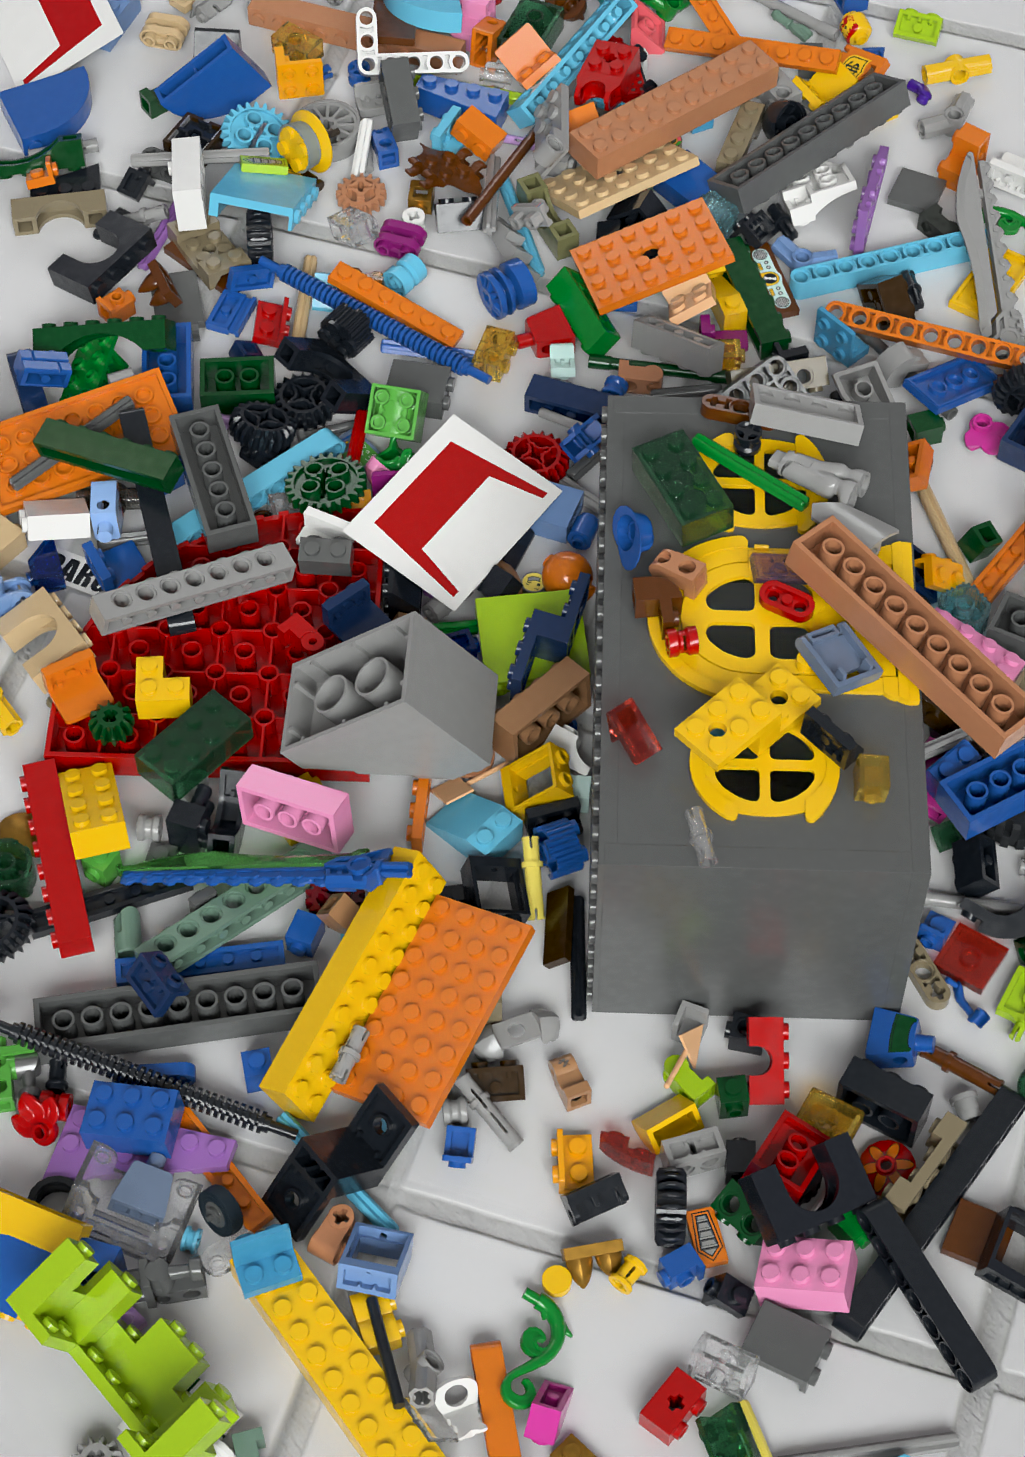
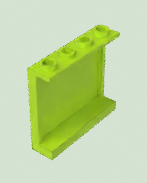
M570 589L475 598V615L478 623L482 663L498 675L497 696L510 692V690H507L509 680L507 675L511 663L515 664V651L518 641L523 640V627L526 618L532 617L534 609L561 616L565 603L569 601ZM582 615L569 658L588 671L591 677ZM535 657L525 689L536 678L548 672L555 663Z

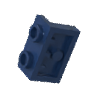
M162 951L141 952L125 976L154 1018L163 1017L176 997L186 996L191 991L184 982L183 977L178 974Z

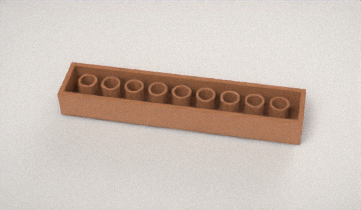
M748 40L569 132L568 153L598 180L776 87L779 64L754 42Z
M833 515L793 541L785 564L993 759L1025 736V692Z

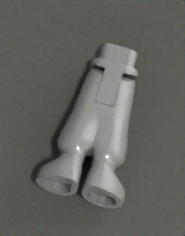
M776 450L768 462V467L776 469L778 475L783 476L785 479L826 499L837 495L838 502L853 508L857 497L862 498L865 495L871 478L870 473L863 469H850L842 463L821 461L805 454H795V451L792 450L787 453Z

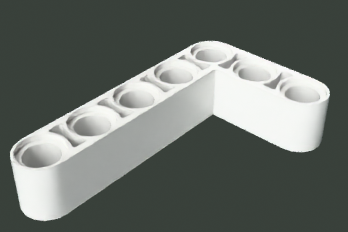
M364 7L356 14L357 68L363 76L379 77L381 60L401 57L418 60L419 68L415 70V75L460 74L469 66V57L462 51L378 53L376 13L373 9ZM368 13L372 17V22L368 25L362 24L359 19L360 15ZM365 36L370 37L373 40V46L370 48L363 47L360 42L361 38ZM454 57H461L464 60L463 68L458 69L454 67L452 63ZM431 58H439L442 62V67L440 69H433L430 66ZM366 59L371 60L374 63V69L372 71H365L361 65L362 61Z

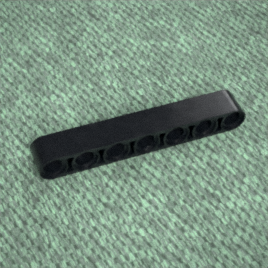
M881 1196L856 1211V1218L860 1227L961 1386L968 1393H973L996 1379L998 1374L994 1363L891 1202L886 1197Z

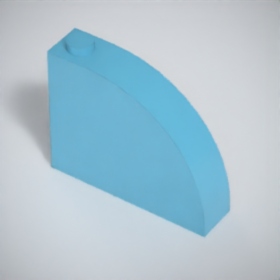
M383 0L387 9L394 16L408 24L430 31L461 33L462 9L460 0Z

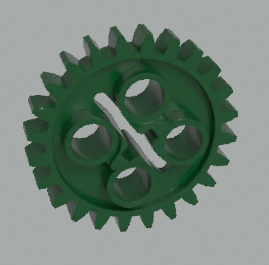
M332 452L329 453L328 457H324L320 453L317 459L310 456L309 462L301 460V467L293 466L294 472H288V479H285L286 486L284 488L288 503H292L293 509L299 508L301 514L304 513L308 506L328 512L331 515L336 510L341 514L343 513V507L352 509L351 502L358 504V497H364V490H367V477L363 465L359 466L358 460L352 461L351 456L343 459L342 453L337 457H333Z

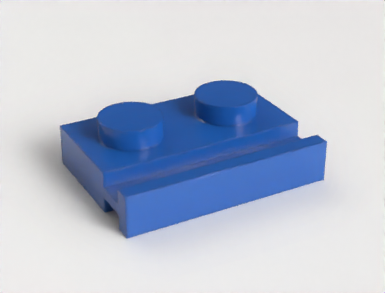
M224 289L205 322L206 329L229 335V333L235 334V337L239 338L257 305L256 297L251 299L247 298L245 294L229 292V290Z

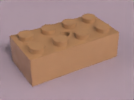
M568 656L560 662L553 664L548 672L536 678L522 693H517L503 708L495 711L493 750L511 764L541 747L555 724L561 727L564 724H570L591 706L590 673Z

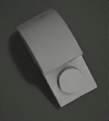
M903 341L888 347L876 359L889 388L900 387L908 372L926 371L930 364L921 350L917 347L908 348Z

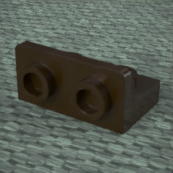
M517 1060L499 1061V1067H488V1062L471 1063L470 1069H465V1074L469 1072L483 1092L487 1091L491 1095L489 1099L492 1102L526 1100L523 1065H517Z

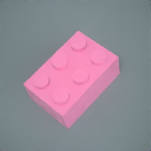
M795 1237L796 1243L780 1249L778 1244L767 1247L763 1239L754 1283V1289L760 1306H762L764 1300H767L782 1308L849 1313L858 1265L853 1241Z

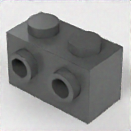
M317 535L300 537L298 553L300 573L352 577L355 554L353 541L345 537H335L333 539L322 538Z

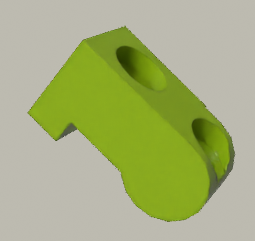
M671 1055L665 1060L663 1080L665 1082L680 1055ZM685 1058L670 1085V1089L676 1095L681 1094L695 1102L697 1108H699L715 1095L716 1083L709 1076L702 1080L689 1068V1063Z

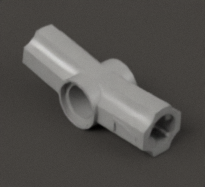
M425 1327L412 1328L406 1334L410 1364L403 1372L409 1383V1404L416 1409H429L436 1400L437 1375L444 1370V1363L434 1350L432 1331Z

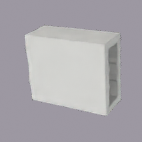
M85 498L23 501V510H19V523L22 533L27 534L28 541L91 538L90 512Z

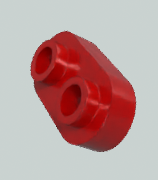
M777 580L767 581L760 587L759 603L764 609L797 623H803L812 618L815 601L809 594ZM769 597H776L777 600H770ZM801 608V609H803L804 611H803V612H798V611H796L795 609Z

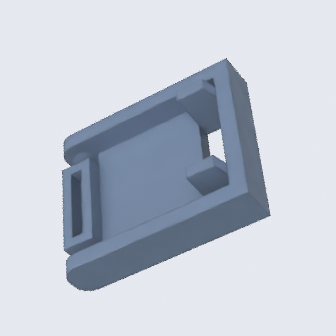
M845 621L839 622L836 626L832 624L807 633L805 637L801 636L795 640V647L833 697L878 680L883 673V669ZM856 671L859 672V675L846 679L848 674Z

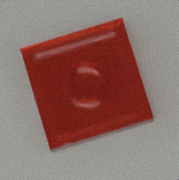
M960 922L933 963L941 974L952 978L956 982L960 981L963 986L981 995L1005 960L1009 949Z

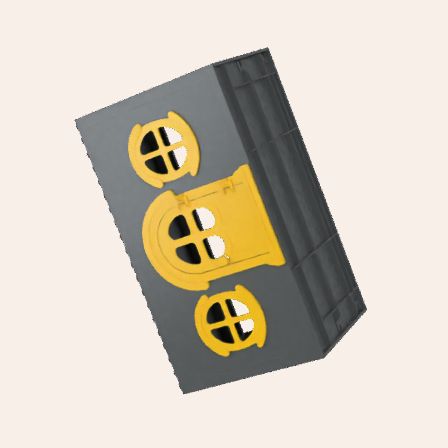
M608 395V405L602 406V423L607 424H601L597 531L586 1001H592V1012L676 1015L682 1000L709 1009V1016H734V1012L737 1011L762 1017L872 1020L875 1007L900 1013L931 878L922 693L916 685L785 564L793 541L818 525L811 520L812 503L838 502V497L834 495L830 499L823 498L778 475L776 469L768 467V462L776 450L786 453L792 450L795 451V454L801 453L821 461L842 463L850 469L868 471L871 475L869 487L862 498L857 497L854 508L899 530V534H895L882 541L881 549L877 556L916 591L906 404L902 402L843 401L860 405L864 429L859 446L777 429L771 431L762 430L761 449L758 454L749 457L739 456L808 496L810 499L809 505L803 512H800L692 448V438L697 433H701L737 454L733 448L734 431L737 425L703 417L700 413L701 397ZM626 505L633 512L643 513L650 519L654 535L653 545L649 550L641 552L639 562L633 570H626L621 563L612 527L616 509ZM663 549L680 552L706 564L708 583L694 600L684 596V590L680 589L683 597L682 612L679 615V627H674L677 630H683L687 626H696L699 639V654L697 655L681 653L678 657L668 658L665 640H662L658 617L635 618L632 578L652 576L649 566ZM770 580H777L785 584H802L807 588L815 601L812 618L806 622L797 623L764 609L759 603L760 587ZM729 582L753 583L754 608L750 611L713 610L708 607L706 599L715 589ZM845 621L883 669V673L878 680L833 697L800 652L797 654L796 659H778L771 655L770 629L773 627H797L805 629L810 633L832 624L836 626L839 622ZM713 625L750 626L755 631V654L750 658H741L728 654L716 647L708 639L706 631ZM779 663L821 697V705L816 709L828 715L832 722L843 732L849 733L854 741L864 749V752L860 758L843 770L800 733L802 720L788 733L801 739L811 749L814 756L812 760L773 759L770 756L769 747L755 759L734 758L722 768L725 770H755L759 773L760 798L757 801H750L734 795L723 787L716 778V771L674 736V728L738 676L748 685H752ZM856 671L848 674L846 679L859 675V672ZM774 697L771 699V701L775 704H784L787 702L782 697ZM798 771L814 774V780L811 785L798 796L781 802H775L771 799V772Z

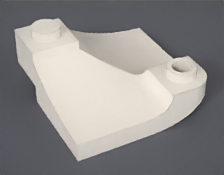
M825 161L820 164V167L811 170L802 179L794 181L779 193L787 214L791 217L792 225L794 227L805 226L811 221L816 220L815 215L827 204L841 195L856 190L857 185L856 180L844 162L842 164H835Z

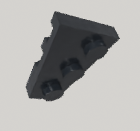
M99 163L56 177V184L30 189V197L101 189Z

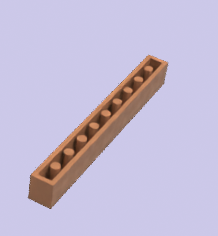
M251 0L247 7L249 25L356 50V14L300 0ZM362 15L359 17L364 25H368L372 21L371 17ZM416 29L414 46L378 44V53L462 51L466 53V40L421 29ZM368 36L361 38L360 42L363 47L370 48L373 46V43H369ZM434 57L430 59V66L433 69H440L442 62L439 58ZM454 57L452 61L454 67L458 69L461 68L464 62L461 57ZM409 59L410 64L419 66V62L417 59Z

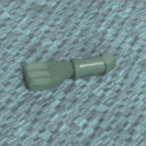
M780 10L772 11L771 16L773 20L778 21L786 29H789L802 42H806L813 36V32L805 25L793 23V19L786 17Z

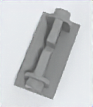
M196 0L192 4L193 9L190 18L196 15L198 22L206 23L218 13L214 6L221 12L230 6L233 0Z

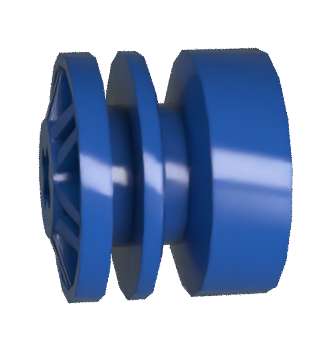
M517 257L501 263L498 268L493 267L488 271H483L477 276V287L481 300L487 311L496 320H501L507 315L514 314L516 309L523 310L537 301V289L534 279L524 262Z

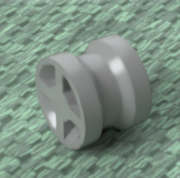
M139 814L136 826L137 840L152 839L154 842H160L163 830L162 815L147 817L146 814Z
M459 1096L456 1100L446 1098L442 1105L444 1127L453 1123L468 1125L465 1096Z

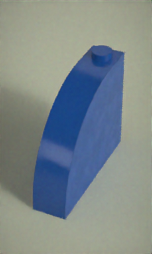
M223 34L154 89V92L161 105L175 115L183 117L189 112L204 119H211L229 114L231 109L236 110L237 105L244 107L246 102L251 103L272 85L265 72L226 34Z
M84 66L0 92L1 110L25 156L29 155L28 149L47 147L60 135L76 134L87 121L92 107V95L88 74Z

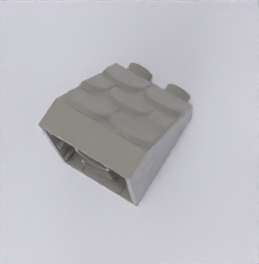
M413 611L292 664L280 754L302 769L354 771L356 774L410 775L424 779L454 780L472 772H479L491 765L493 757L492 742L495 711L497 710L498 675L424 617Z

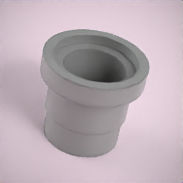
M976 1090L965 1091L949 1099L950 1105L955 1108L957 1116L968 1124L977 1121L981 1115L976 1100L978 1098Z

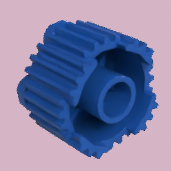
M562 818L533 828V835L539 836L540 861H543V867L547 866L549 868V872H551L548 874L550 880L583 870L584 862L589 861L587 848L579 843L577 835L580 834V830L575 819L568 820L567 818Z

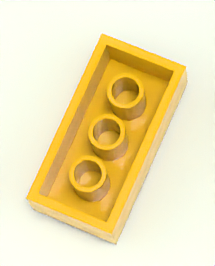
M112 762L96 763L90 767L69 769L58 773L75 859L79 860L129 849L130 843Z

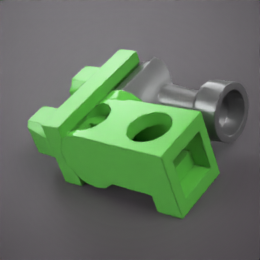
M0 1036V1113L16 1111L13 1080L22 1079L23 1088L18 1092V1099L23 1092L32 1094L38 1100L41 1094L40 1088L36 1087V1077L41 1074V1063L38 1053L34 1051V1048L32 1050L27 1049V1045L26 1047L20 1046V1042L18 1045L7 1046L6 1037Z

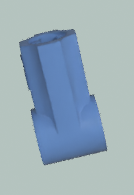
M784 235L778 237L771 247L772 252L790 268V274L799 267L838 259L836 249L812 253L808 249L799 248Z

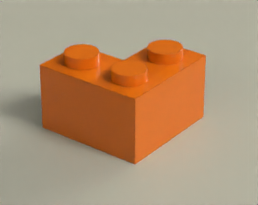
M967 122L960 130L957 129L951 139L953 148L946 160H941L937 167L938 178L947 180V188L955 192L957 191L961 168L969 151L974 154L976 174L978 175V161L984 160L986 162L991 133Z

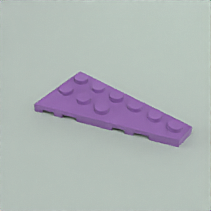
M880 145L878 154L873 155L871 168L873 169L869 170L867 186L862 188L860 198L862 202L858 203L856 212L858 219H854L852 233L856 235L852 236L849 250L853 251V255L864 253L887 166L889 147Z
M73 1104L43 1179L60 1175L68 1177L76 1183H82V1180L100 1179L101 1181L122 1180L134 1160L147 1163L149 1156L86 1149L79 1133L86 1106ZM179 1128L171 1159L166 1158L167 1161L163 1170L171 1173L173 1176L174 1173L192 1172L193 1174L227 1172L238 1147L237 1141Z

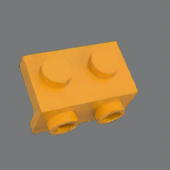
M934 553L922 554L921 558L914 560V567L924 570L926 588L955 597L964 595L965 579L963 576V565L952 562L950 558H939Z

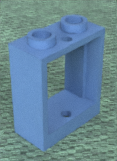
M356 1222L338 1264L336 1288L395 1300L411 1260L414 1234ZM362 1252L396 1259L398 1262L396 1267L356 1258L358 1253Z

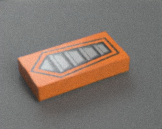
M710 1206L687 1211L686 1225L691 1243L705 1264V1269L728 1264L729 1259L715 1216V1210Z

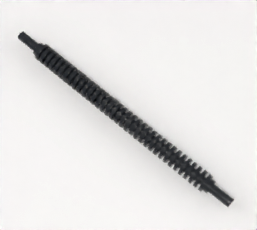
M0 1020V1032L8 1035V1039L13 1040V1044L18 1045L20 1042V1046L26 1047L27 1045V1049L32 1050L34 1048V1051L38 1053L42 1049L41 1053L47 1055L49 1052V1057L54 1058L56 1054L57 1060H61L63 1057V1062L68 1063L70 1060V1065L75 1066L77 1063V1067L82 1068L84 1066V1070L87 1071L92 1066V1073L96 1074L99 1069L98 1075L104 1076L106 1072V1078L110 1079L113 1075L114 1081H118L120 1078V1083L123 1084L127 1081V1084L131 1085L135 1082V1085L140 1086L142 1084V1086L179 1090L182 1100H185V1107L189 1108L192 1103L191 1109L196 1110L199 1105L198 1112L201 1113L207 1108L206 1115L210 1116L212 1111H214V1118H218L221 1113L220 1120L224 1121L228 1116L227 1122L232 1123L233 1119H235L234 1125L239 1126L242 1121L241 1127L246 1129L247 1125L250 1124V1131H253L256 1126V1133L258 1134L261 1132L267 1134L270 1131L295 1141L299 1132L296 1128L272 1120L273 1117L269 1116L266 1111H263L260 1116L261 1109L256 1108L255 1112L252 1113L254 1107L249 1106L245 1110L247 1105L245 1103H242L240 1108H238L239 1101L235 1100L233 1105H231L232 1099L227 1098L226 1102H224L225 1096L220 1095L217 1100L218 1094L214 1092L210 1097L211 1091L206 1090L203 1095L204 1088L199 1087L197 1092H195L197 1086L192 1084L190 1089H188V1082H185L181 1087L182 1080L178 1079L176 1084H174L175 1078L170 1077L169 1081H167L168 1075L163 1074L160 1079L161 1073L158 1071L153 1076L154 1070L149 1069L146 1074L147 1067L142 1066L139 1071V1064L135 1063L132 1068L133 1063L127 1061L125 1065V1059L121 1058L118 1062L117 1056H113L111 1059V1054L106 1053L104 1056L103 1051L97 1053V1049L92 1048L90 1050V1046L87 1045L82 1050L83 1044L77 1043L75 1047L76 1041L71 1040L68 1044V1038L64 1037L61 1041V1036L56 1035L54 1038V1033L49 1032L47 1035L46 1030L40 1032V1028L35 1027L33 1029V1026L30 1024L26 1027L24 1022L10 1024Z

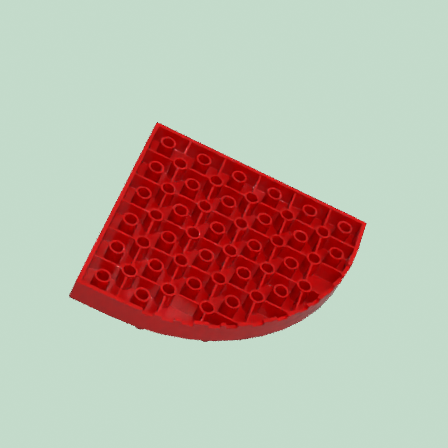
M342 508L343 513L340 514L336 510L333 511V516L351 522L363 508ZM289 510L278 512L279 515L255 516L258 527V542L210 554L203 533H201L200 538L192 542L186 540L178 544L177 548L183 570L191 568L196 564H206L216 561L221 557L227 558L246 550L251 551L262 548L267 544L280 542L284 543L296 564L293 579L290 582L192 610L197 630L195 632L171 637L167 619L163 618L101 636L91 617L82 629V633L85 632L94 644L90 649L96 655L97 671L112 694L114 705L120 701L123 707H129L132 716H134L133 736H126V743L117 741L115 747L111 742L103 746L101 740L95 741L88 726L90 716L73 724H66L52 702L44 759L54 758L58 773L69 769L90 767L96 763L112 762L114 775L181 777V774L187 768L200 767L206 771L208 778H220L222 766L248 769L251 764L294 777H299L308 772L312 778L317 776L320 781L370 782V774H356L354 771L302 769L280 754L292 664L304 658L302 657V652L293 644L289 643L284 646L278 641L277 626L297 612L323 636L325 650L342 643L323 624L321 604L329 597L345 590L349 584L364 578L370 584L371 600L382 610L385 561L354 540L355 554L352 577L301 574L298 564L299 545L296 544V538L305 526L304 515L300 512L289 514ZM153 560L141 568L142 572L131 580L128 578L118 588L126 584L131 585L142 582L150 577L156 578ZM163 656L167 674L166 678L190 677L193 693L192 717L138 719L135 703L136 657Z

